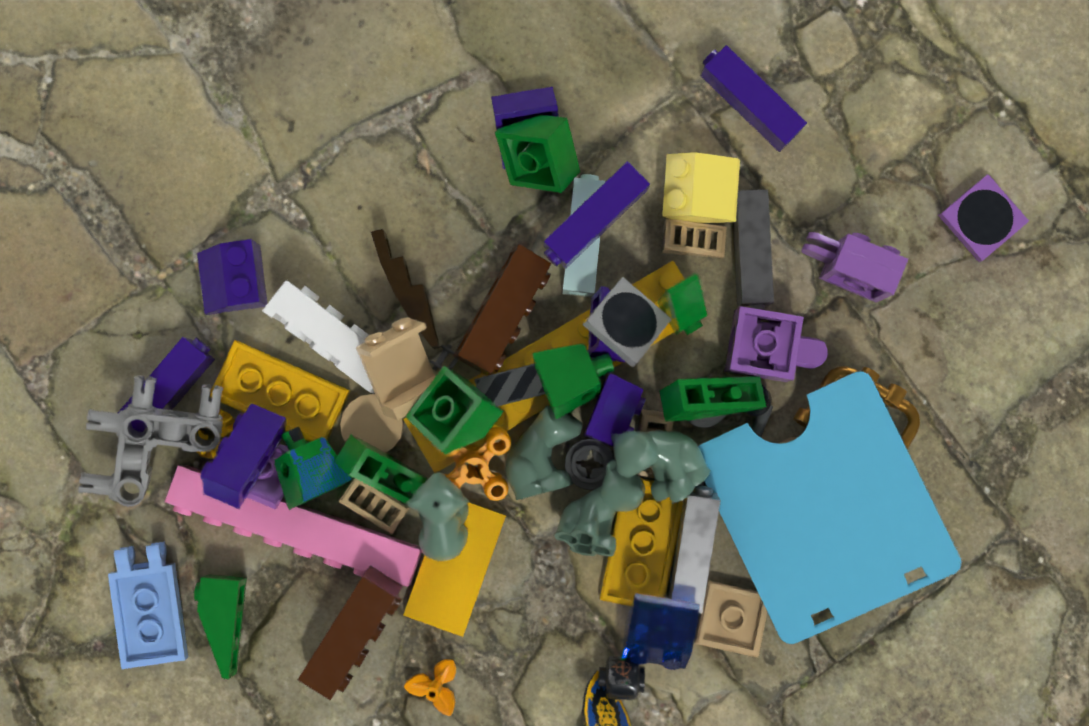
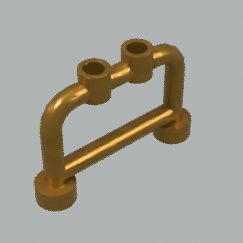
M838 366L828 372L818 389L859 371L848 366ZM863 367L861 372L867 373L872 378L884 404L898 409L906 415L907 425L900 437L908 450L920 426V415L916 407L904 399L907 394L905 389L893 383H890L888 388L877 382L880 377L877 372ZM809 404L806 409L799 408L793 417V420L806 428L809 421Z

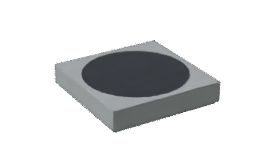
M622 277L583 325L633 367L667 326L671 318Z

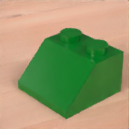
M539 115L495 131L507 176L512 186L562 193L581 172L568 119L565 117Z
M444 365L405 417L442 453L448 454L484 438L504 411L469 380Z

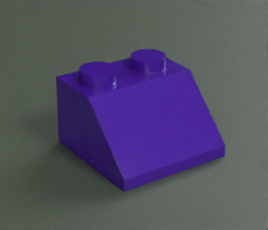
M553 87L491 97L496 130L539 115L559 117Z
M247 239L220 243L197 253L205 315L260 308L268 304L261 248L255 241Z
M609 373L602 386L601 394L597 399L584 436L614 447L611 439L612 434L634 431V427L629 425L633 415L639 416L646 400V398L641 397L643 389Z

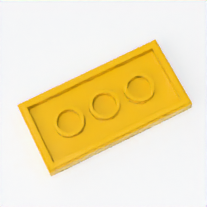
M234 340L211 389L210 398H212L214 386L223 387L221 403L243 413L246 412L252 403L286 418V432L300 427L305 440L311 442L321 437L328 441L350 390L238 340Z
M641 478L645 486V495L642 503L632 511H617L612 534L616 539V550L612 557L608 556L599 599L662 613L678 537L683 500L673 503L668 497L656 502L651 494V484L654 481Z
M471 502L467 503L469 512L464 525L468 530V537L462 552L457 557L447 561H435L424 555L403 616L461 637L464 636L506 515Z

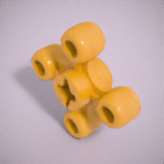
M492 427L479 447L468 445L448 454L442 453L436 447L440 454L448 457L451 456L455 460L454 470L444 475L459 489L464 483H480L487 498L493 501L502 500L508 494L509 487L505 477L500 473L491 472L488 467L489 461L493 456L503 455L510 449V436L502 427Z

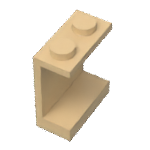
M410 318L397 320L392 324L393 328L385 332H376L367 336L365 343L356 347L383 414L397 421L408 414L436 377L418 334L426 329L425 323Z

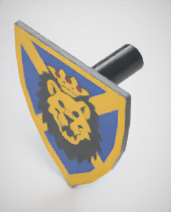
M595 671L587 684L583 697V726H631L622 701L607 698L605 687H598L599 671Z

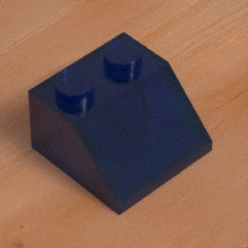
M635 593L625 622L622 658H630V661L636 664H658L670 670L686 669L692 654L700 604Z

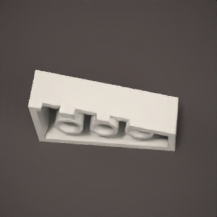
M286 280L262 311L269 317L283 323L285 329L302 341H306L314 351L328 361H332L343 373L374 394L375 392L356 349L357 346L365 343V338L369 334L356 324L349 328L341 321L344 315L330 304L326 309L316 302L320 297L308 287L304 286L300 290Z

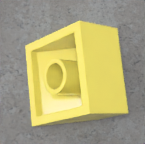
M697 152L667 154L662 216L667 219L697 223L736 222L740 159Z

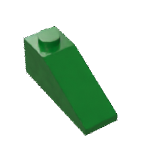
M697 273L669 288L657 302L660 309L671 318L669 324L676 335L682 331L686 335L693 333L703 326L701 320L708 316L700 278Z
M760 376L677 379L659 391L665 422L697 420L766 407Z
M353 435L349 436L334 461L349 476L405 504L413 498L417 489L429 479Z
M209 574L201 577L200 582L196 583L194 600L198 601L197 611L222 679H230L237 674L247 578Z

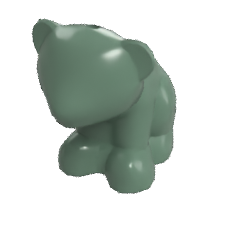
M549 405L539 413L532 425L521 434L515 445L508 452L505 463L507 481L515 494L516 500L554 491L573 484L567 471L557 470L551 460L552 447L579 436L582 429V422L573 417L570 413L555 419Z
M661 430L651 432L628 431L622 434H612L611 436L614 444L617 472L620 475L629 478L651 466L655 481L651 484V494L656 502L668 497L673 503L679 502L687 498L694 490V487L702 483L709 476L710 469L697 443L680 432Z
M610 460L606 467V476L603 484L582 498L572 501L564 508L554 535L555 538L567 543L570 546L569 550L585 556H595L598 554L612 557L616 550V539L610 535L613 518L616 511H632L642 503L645 495V486L641 478L637 474L629 478L620 475L617 472L616 460Z
M440 472L434 473L414 493L413 498L408 500L406 504L419 512L422 529L418 541L423 554L435 561H447L457 557L467 543L468 530L464 522L468 516L469 506L467 505L468 499L463 497L461 490Z

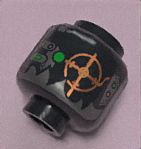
M610 656L606 661V667H599L598 687H605L607 698L635 700L639 693H644L645 666H640L637 658Z

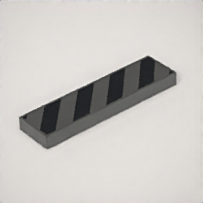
M534 364L474 379L476 388L497 406L545 395ZM606 375L598 377L599 380L606 379Z

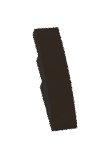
M383 229L372 231L371 235L381 266L395 296L410 319L425 323L426 329L420 333L433 349L440 348L425 286L423 284L412 286L407 262L403 256L392 257L386 232Z

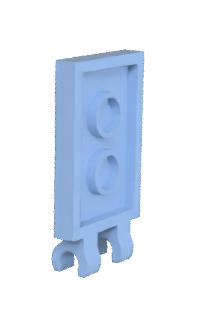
M165 541L151 543V545L146 546L148 562L134 564V546L121 547L120 550H114L117 571L109 573L108 579L121 669L183 661L189 657L176 564H166L167 550Z

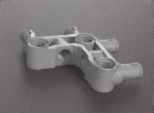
M135 376L132 404H129L124 411L112 413L89 409L87 415L89 422L86 423V430L115 432L119 436L115 473L112 476L82 472L79 484H81L79 486V493L109 495V499L117 501L123 506H135L143 500L151 480L152 467L149 465L153 447L157 445L181 447L183 451L208 452L213 450L218 445L222 434L223 419L219 415L223 387L215 385L212 398H210L211 385H202L199 412L189 413L153 407L152 402L156 378L148 377L145 381V389H143L145 376ZM134 419L143 420L148 430L144 432L136 431L133 429L131 421ZM210 428L214 432L215 437L211 440H204L199 437L198 430ZM134 483L138 486L140 492L136 494L128 493L124 488V484Z

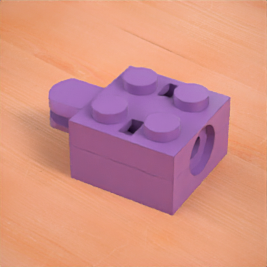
M809 232L806 240L810 244H804L801 250L803 254L825 263L819 279L876 303L894 295L908 262V258L901 256V252L898 249L887 245L879 247L870 243L871 239L860 233L847 234L839 241H836L819 233Z
M740 306L734 310L724 372L751 377L760 376L763 379L789 382L794 380L796 366L809 369L821 366L826 361L828 351L826 344L822 340L801 336L804 317Z

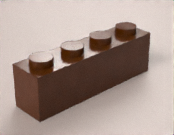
M520 244L513 247L453 357L485 375L492 374L493 370L497 372L505 361L506 355L503 352L507 344H513L521 331L518 324L523 315L527 317L535 306L536 301L533 297L538 288L542 290L551 276L547 271L552 263Z
M369 566L297 680L329 700L332 699L337 690L343 693L353 677L348 672L353 665L359 668L369 653V650L365 648L366 644L370 639L376 642L386 625L381 623L387 613L392 617L400 605L402 599L397 596L403 586L374 567Z

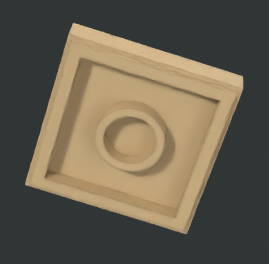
M708 580L703 612L700 613L694 643L758 658L767 617V610L758 591Z

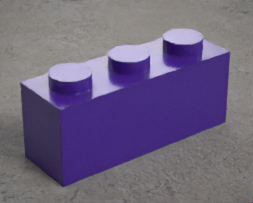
M252 403L245 413H239L233 424L232 433L229 437L225 436L221 440L217 449V456L213 462L208 461L201 472L200 479L203 480V494L240 509L283 439L282 434L285 433L286 418Z

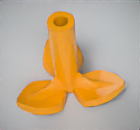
M452 659L439 661L434 666L433 680L424 673L416 674L406 681L404 689L414 696L423 697L426 695L427 700L433 701L434 707L440 713L451 716L455 708V696L453 691L443 687V684L455 678L456 665Z

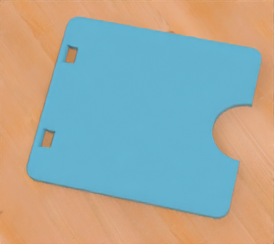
M854 372L807 394L810 407L808 424L802 434L790 442L773 443L759 437L747 422L698 446L710 469L709 476L704 481L707 487L712 488L713 492L718 494L721 500L719 512L779 637L788 644H796L953 575L961 567V558L872 378L865 372ZM922 567L927 576L907 584L904 574ZM829 608L834 617L814 625L811 615Z

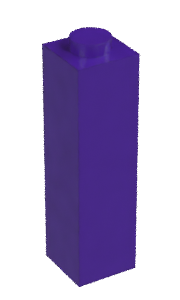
M727 45L719 52L714 49L702 62L704 69L701 77L779 153L807 124L795 110Z
M627 161L544 240V248L546 249L544 255L556 267L559 264L565 269L569 267L647 192L650 183Z
M182 337L148 376L156 378L152 402L153 407L173 410L214 362L215 359L208 354L211 350L208 345L197 337L194 340ZM133 395L119 410L118 413H120L121 410L124 411V409H126L129 404H132ZM134 419L131 421V425L136 431L144 432L148 430L143 420Z

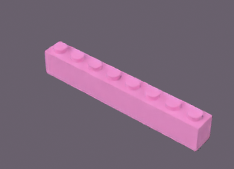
M188 465L177 466L165 499V503L174 505L173 511L191 516L194 512L203 515V521L208 524L222 526V523L234 526L233 532L251 537L252 533L263 536V542L266 544L281 547L283 543L294 547L293 553L311 558L312 554L323 557V563L335 568H341L342 564L354 568L353 573L360 577H363L369 566H372L402 586L408 587L413 580L422 554V550L418 545L303 505L289 510L283 498L278 507L273 509L246 497L240 509H237L203 494V480L200 479L202 470Z

